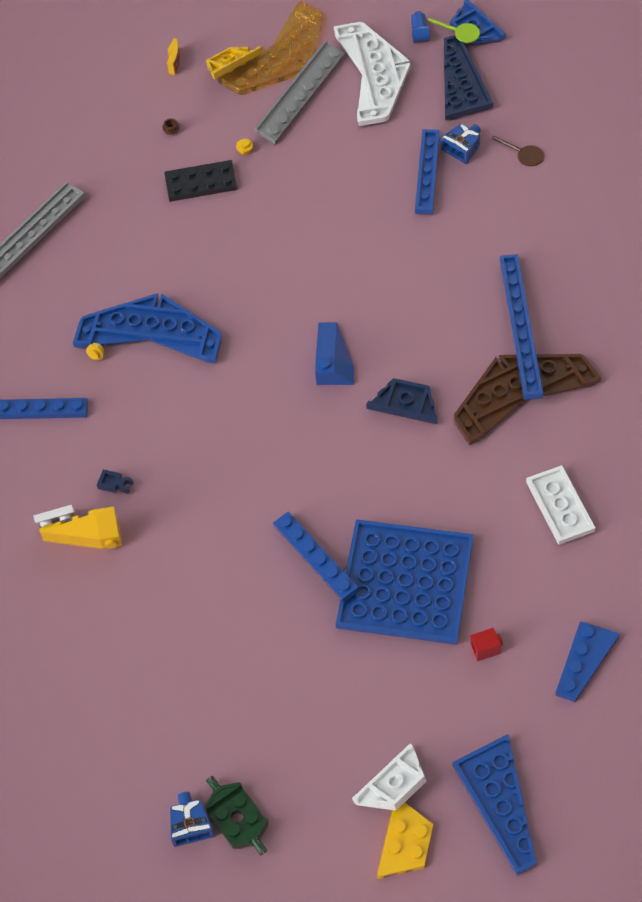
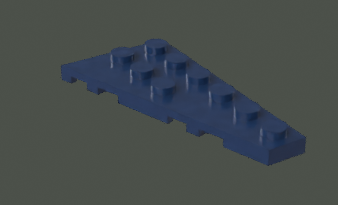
M455 35L445 37V121L493 108V101L465 44L459 41Z

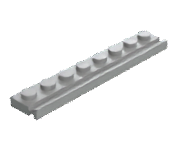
M324 40L257 124L254 131L259 132L263 138L275 144L345 53L334 45H329Z
M65 182L0 244V279L85 198L84 192Z

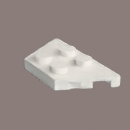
M409 744L352 798L354 804L397 810L427 782L412 744Z

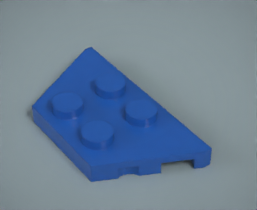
M464 0V5L458 9L456 15L450 21V26L455 28L464 23H470L478 27L480 31L479 38L472 43H468L470 45L499 41L506 38V34L469 0Z

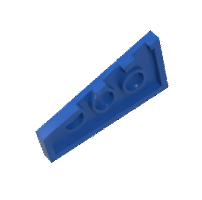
M580 621L555 696L576 702L589 683L590 678L610 652L613 644L618 640L620 633Z

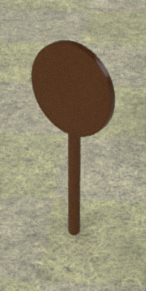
M492 136V139L519 151L518 159L523 165L536 166L544 159L543 151L537 146L530 145L519 148L496 136Z

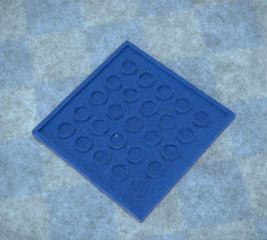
M356 519L346 574L358 586L360 591L345 603L340 599L336 628L457 645L473 534Z

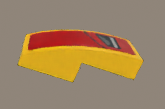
M177 38L172 40L167 49L169 55L167 66L169 74L172 75L176 74L180 63Z

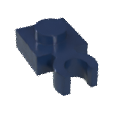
M103 469L97 483V488L116 493L117 489H121L123 493L128 494L130 489L125 487V485H133V480L130 477L122 478L121 473Z

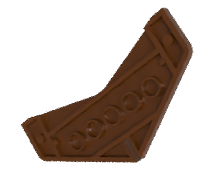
M536 354L543 396L589 387L601 382L599 374L582 354ZM499 355V360L495 357L455 412L454 423L469 445L478 442L525 401L516 355Z

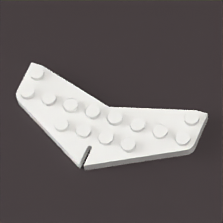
M363 22L334 26L335 37L362 74L357 110L358 125L364 126L388 121L411 68L410 60Z

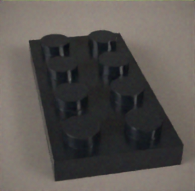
M232 160L164 171L169 202L237 190Z

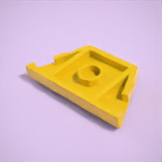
M249 46L229 47L205 60L213 79H217L262 54L263 48L258 46L256 49L250 50Z
M406 803L397 810H392L377 879H383L384 876L396 873L397 875L404 874L409 870L416 871L425 868L433 824Z

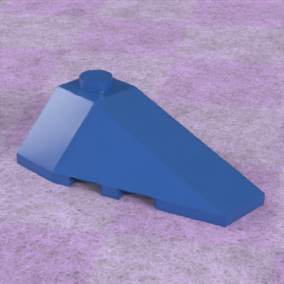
M337 322L318 323L315 364L317 385H354V366Z

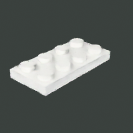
M562 465L526 478V483L558 545L595 532V526Z

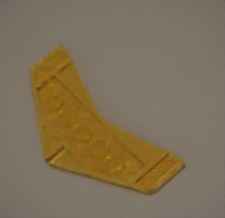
M300 1L293 9L273 46L246 62L245 65L239 66L232 72L220 76L218 83L237 94L244 95L296 77L316 52L323 22L322 12Z

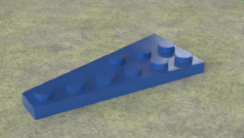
M507 734L452 762V766L512 869L518 876L535 867L536 859L514 765L510 739Z

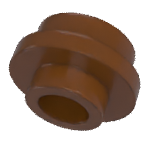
M167 119L162 126L163 131L166 134H175L179 131V123L175 119Z

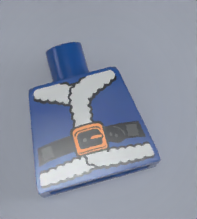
M459 124L441 137V150L467 164L480 146V127L474 124L469 128L464 124Z
M190 792L178 794L179 804L170 807L171 840L174 847L213 838L214 834L201 801L198 799L192 801Z

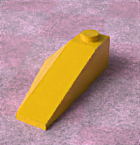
M113 506L88 511L89 515L80 518L77 515L72 517V521L66 523L59 521L39 528L43 541L114 549L122 546L121 529L115 508Z

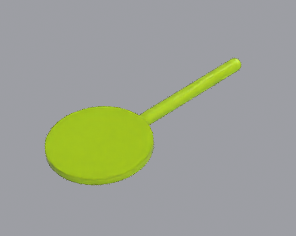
M428 18V21L454 30L456 38L463 43H472L479 38L480 31L473 24L464 23L455 28Z

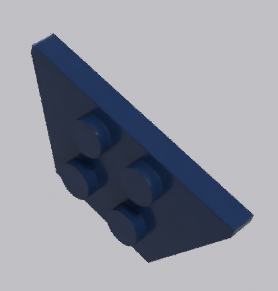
M393 378L387 383L385 388H382L377 393V396L372 401L369 400L366 404V409L437 424V415L434 409L430 386Z

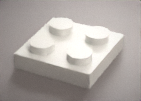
M71 504L33 515L38 527H45L59 521L65 523L72 521V517L76 516V513Z

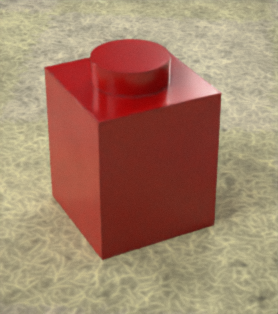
M494 628L470 635V645L477 661L501 654L503 641L500 634H496Z

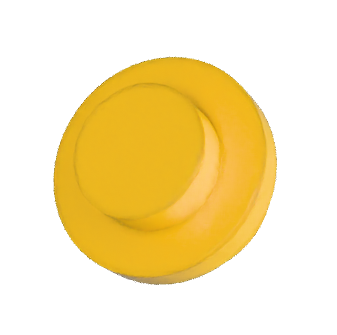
M241 139L236 143V149L240 154L247 155L252 151L253 143L249 139Z
M98 343L90 344L86 349L88 356L93 360H101L104 356V348Z

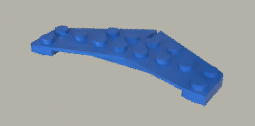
M157 293L83 316L79 321L73 345L77 348H87L93 343L105 346L149 340L202 361L216 363L222 337L219 330L162 293L158 307H156L159 299Z

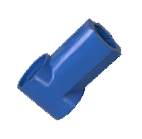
M416 11L411 15L413 42L430 41L429 26L426 24L425 14L421 11Z

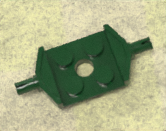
M210 776L211 780L208 778L206 782L212 788L213 793L204 807L233 849H241L251 845L255 847L260 856L263 855V852L266 853L267 848L263 845L260 838L268 827V819L262 815L242 788L240 782L221 786L214 776ZM240 813L243 815V819L237 823L231 820L232 816Z

